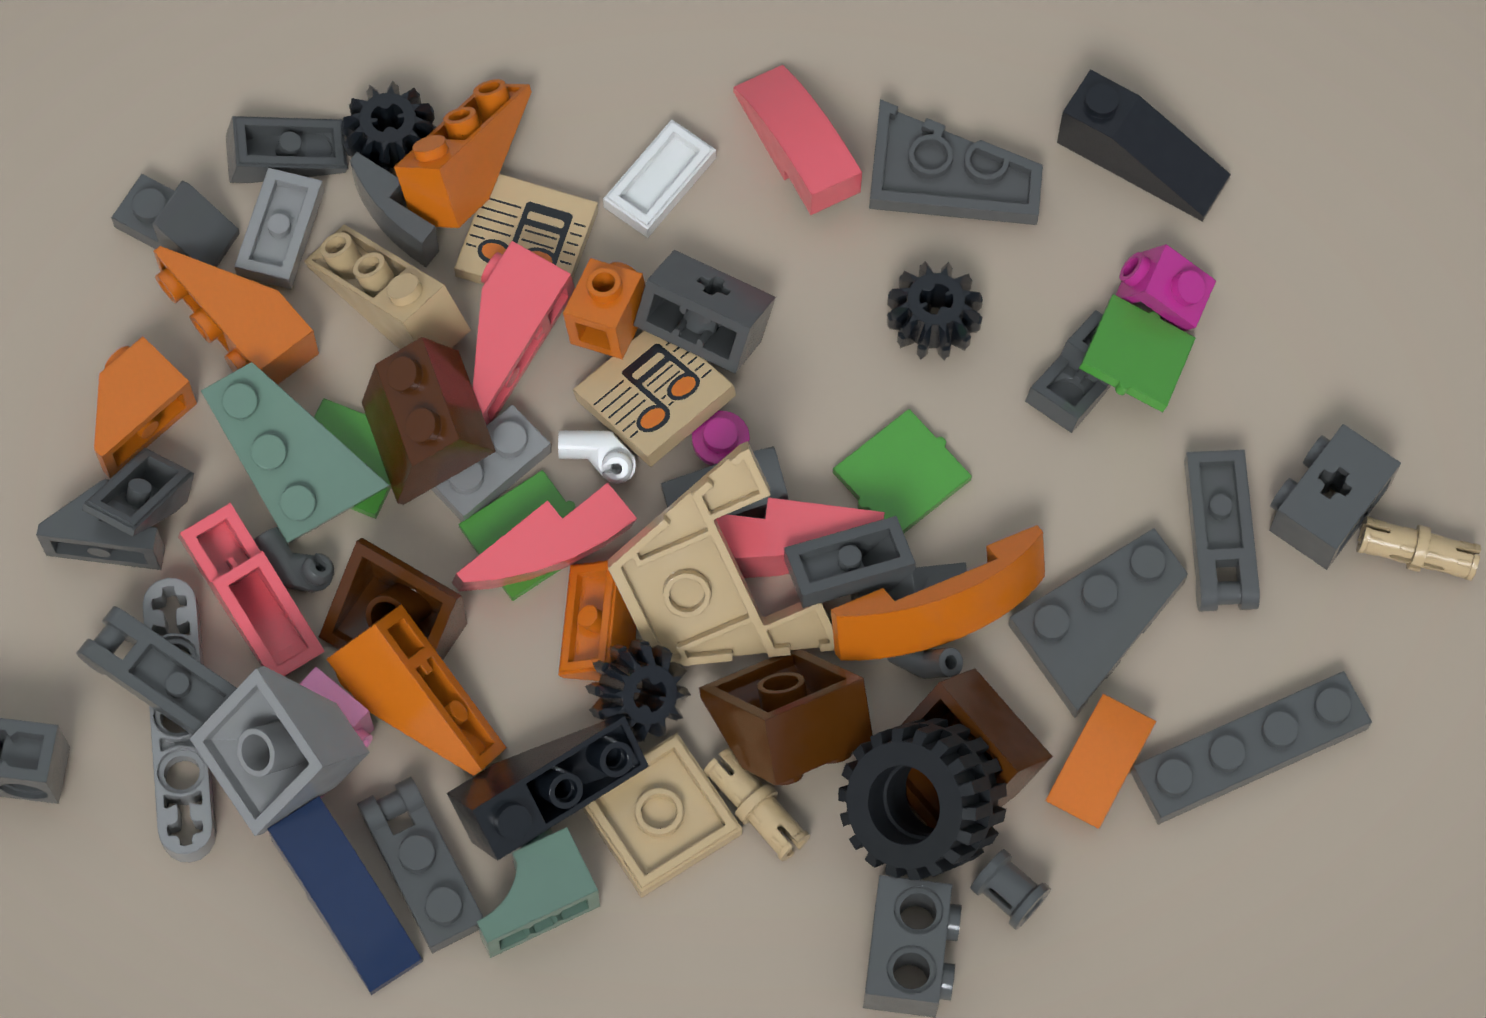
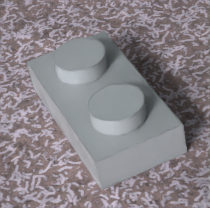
M268 168L234 266L237 275L292 289L324 193L322 180Z
M513 404L487 425L496 452L431 489L462 522L492 503L552 452L551 443Z

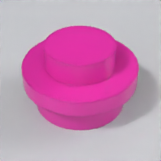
M717 411L692 432V445L696 455L710 466L718 464L740 444L747 441L750 443V434L745 422L736 414L728 411Z

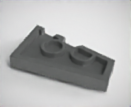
M880 99L869 209L1037 225L1043 171L1042 164L982 140L975 143L945 131L946 126L928 118H926L925 122L898 112V106Z
M1155 528L1012 615L1008 625L1071 714L1076 718L1105 678L1107 679L1119 665L1122 657L1142 633L1144 634L1185 583L1188 573Z

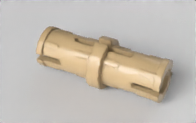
M1366 516L1362 522L1357 540L1359 542L1356 547V551L1359 553L1381 556L1405 563L1406 569L1420 572L1421 568L1448 573L1472 581L1476 574L1480 560L1479 554L1481 552V545L1458 541L1433 534L1430 527L1417 525L1416 529L1386 523Z
M730 747L719 753V756L722 758L721 763L732 775H729L715 758L705 767L704 773L737 808L735 816L742 824L750 823L778 854L777 857L781 861L789 859L794 855L792 851L793 846L781 833H785L799 850L807 843L811 835L806 830L804 831L776 800L778 792L770 783L763 785L754 774L742 769Z

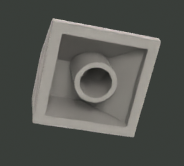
M265 666L256 668L190 738L254 836L264 834L272 825L318 796L321 797L335 788L370 753L335 702Z

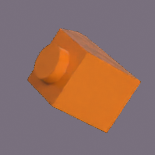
M143 336L131 347L124 346L114 352L106 362L105 369L99 373L94 451L103 472L110 479L143 448H147L197 404L189 380Z

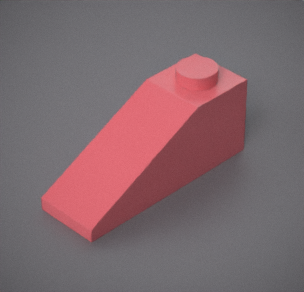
M511 241L503 255L497 252L492 256L481 277V282L484 283L481 291L472 388L486 426L501 411L566 307L575 289L570 273L514 241Z

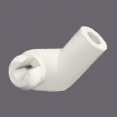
M559 430V459H588L604 479L616 484L628 481L635 473L636 462L633 454L613 432Z

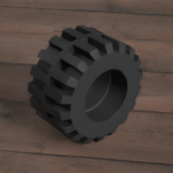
M934 718L928 721L920 719L881 731L871 736V741L862 743L855 749L853 755L856 760L846 763L842 772V776L849 780V783L839 788L838 801L846 802L847 811L840 814L843 827L851 824L855 835L849 838L855 850L864 847L868 851L865 858L866 862L874 868L886 864L885 874L895 878L907 874L909 880H922L931 875L934 877L976 859L984 853L983 847L993 844L999 834L993 826L1004 822L1007 810L998 806V799L1007 796L1006 783H997L995 772L1001 771L1002 768L997 758L987 759L984 752L989 746L981 737L970 741L968 739L970 729L960 723L948 726V719ZM911 768L922 772L932 782L937 791L940 814L935 829L923 824L914 815L909 806L906 796V781Z

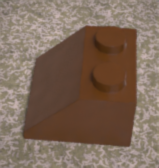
M420 337L375 364L361 403L398 504L404 505L496 452L458 350Z
M800 649L791 650V655L770 657L699 687L702 702L742 769L775 786L789 785L801 780L804 773L815 768L849 759L852 756V752L860 744L871 741L870 737L873 736L863 677Z
M976 668L940 681L901 724L925 719V721L934 718L948 719V726L960 723L969 728L968 739L970 741L981 737L989 746L984 752L987 759L997 758L1002 768L1001 771L995 772L997 783H1006L1007 796L998 799V806L1001 807L1014 798L1053 757ZM911 768L906 781L908 803L928 827L935 829L940 814L937 791L932 782L922 772Z

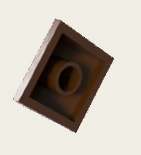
M360 538L355 543L318 637L340 649L402 604L443 660L467 625L462 595L366 539Z

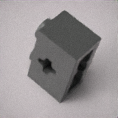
M673 250L647 279L633 326L736 374L761 343L776 297L679 251Z
M1342 424L1331 440L1322 435L1316 441L1303 461V464L1309 468L1298 483L1289 478L1278 491L1270 505L1277 513L1269 531L1326 570H1328L1358 530L1364 518L1369 515L1390 487L1401 465V462L1344 424ZM1331 488L1337 493L1329 499L1324 494Z

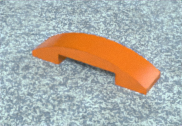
M1036 525L986 546V564L896 601L882 588L831 609L835 655L840 661H861L902 656L949 643L994 622L1026 599L1045 577L1043 531Z

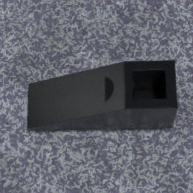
M621 714L501 760L449 791L447 795L471 842L498 861L643 771L649 765L625 716Z

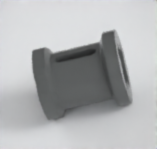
M1003 849L980 872L970 888L978 896L981 894L987 896L1010 916L1009 924L1016 930L1034 914L1050 893L1051 888L1046 883L1036 884L1011 862V854Z

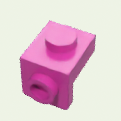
M1164 244L1143 252H1137L1125 262L1120 271L1119 278L1122 282L1116 296L1131 304L1141 301L1182 331L1196 328L1216 280L1170 246Z

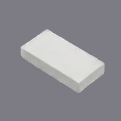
M671 119L603 198L604 208L649 238L716 159V149Z

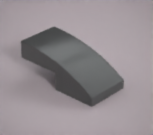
M356 152L350 162L355 186L368 212L382 231L399 248L421 265L427 267L439 252L436 227L406 208L407 204L398 177Z
M1097 310L1067 340L1059 358L1032 385L1025 400L1029 405L1070 433L1079 426L1111 387V385L1079 369L1103 315Z

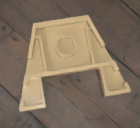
M748 441L737 446L608 559V570L642 639L648 641L651 647L661 645L668 648L673 653L671 662H676L683 666L733 661L732 656L767 653L769 657L791 655V650L820 648V652L835 650L832 619L824 602L805 608L802 607L801 602H798L763 617L717 523V518L771 495L770 487Z

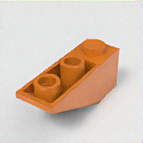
M500 79L489 80L479 84L464 103L457 109L447 113L443 118V122L427 137L418 140L413 145V150L394 166L408 210L435 227L460 228L489 200L532 93L530 84H506L505 81Z
M162 246L154 250L160 273L155 275L159 286L172 302L177 303L183 299L194 312L189 316L190 320L208 343L217 339L229 352L224 358L233 372L253 362L278 385L319 354L314 331L278 290Z

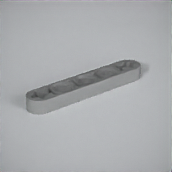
M178 578L158 580L148 588L144 595V625L179 649L188 652L192 658L204 665L200 609L194 591L186 582ZM177 596L180 605H184L177 608L176 611L177 627L180 634L169 633L165 615L162 610H159L166 606L167 597ZM149 705L159 838L164 849L172 858L180 862H195L209 854L215 844L216 826L212 772L191 742L190 738L193 735L187 731L174 733L166 730L162 724L164 715ZM190 761L196 764L200 770L196 783L184 790L170 787L166 781L169 769L178 762ZM202 800L201 805L195 804L196 802ZM169 803L176 804L168 808ZM178 805H189L190 817L195 828L203 829L202 832L193 834L192 844L187 846L181 844L178 836H171L172 833L179 832L182 829V815Z

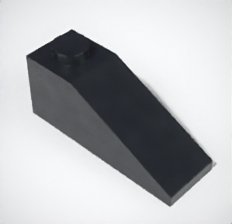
M1091 69L1063 110L1057 139L1058 144L1202 222L1230 179L1231 174L1140 95Z

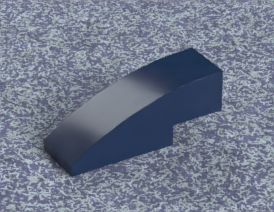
M320 796L267 829L273 844L304 889L308 900L371 995L423 962L390 905Z

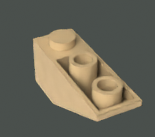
M345 224L333 235L326 238L321 246L304 260L311 271L399 349L404 348L420 337L453 348L471 331L444 284Z

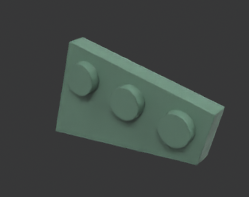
M253 362L201 390L287 543L295 541L390 487L386 481Z

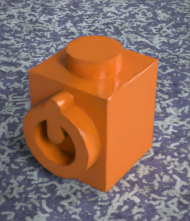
M590 258L563 311L570 344L623 360L638 329L633 325L645 288L643 273H639L629 265L621 262L609 264Z

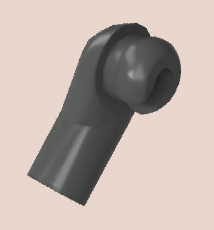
M278 527L272 528L254 539L260 551L265 553L286 589L314 593L324 590L330 585L334 575V565L328 556L321 553H316L315 555L293 553Z
M955 648L929 649L887 658L890 663L922 679L953 677L958 675L963 667V658Z

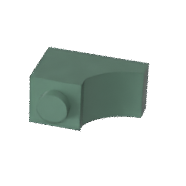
M567 827L553 833L552 829H548L522 845L521 849L512 852L516 875L508 895L495 910L477 921L481 940L490 958L600 907L599 891Z

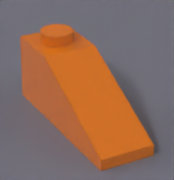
M402 604L326 659L336 672L340 684L360 704L368 709L371 714L473 776L482 771L507 748Z

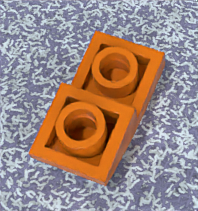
M1103 694L1045 801L1100 829L1157 721Z

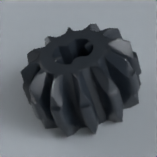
M394 81L387 88V93L379 94L377 89L369 85L367 90L368 101L352 98L349 104L351 115L343 117L341 125L343 135L347 137L344 143L348 156L352 158L358 152L391 174L394 166L413 150V145L418 140L427 137L436 128L433 124L435 116L432 106L429 103H421L420 93L416 91L415 87L400 95L399 86Z
M926 261L919 267V277L904 271L899 277L900 288L892 289L888 294L887 305L892 310L887 314V325L891 330H899L897 343L900 345V348L913 343L918 344L917 355L920 360L928 354L929 348H936L938 355L944 361L950 356L951 345L965 351L970 345V333H977L981 328L982 316L977 311L982 308V295L980 292L970 291L972 279L969 273L955 279L952 278L953 268L949 262L941 268V273H933ZM932 307L939 308L938 314L930 313Z
M642 639L632 640L629 648L620 644L610 646V664L601 660L593 662L596 671L602 674L600 681L592 682L585 686L589 694L600 697L589 711L592 712L594 717L601 720H608L621 714L624 715L637 742H644L648 732L656 737L665 736L666 717L675 721L683 719L680 710L675 707L677 699H684L691 695L686 687L677 685V682L687 670L684 669L682 664L671 662L673 653L668 648L661 645L651 647L648 641ZM642 681V688H636L637 684ZM634 693H640L638 698L634 700Z

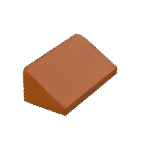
M608 560L570 565L558 674L562 678L600 681L602 674L596 671L593 662L601 660L610 664V646L620 644L629 648L631 641L636 639L637 629L608 570Z

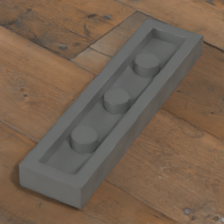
M1343 671L1133 766L1131 774L1159 825L1369 729L1372 721Z

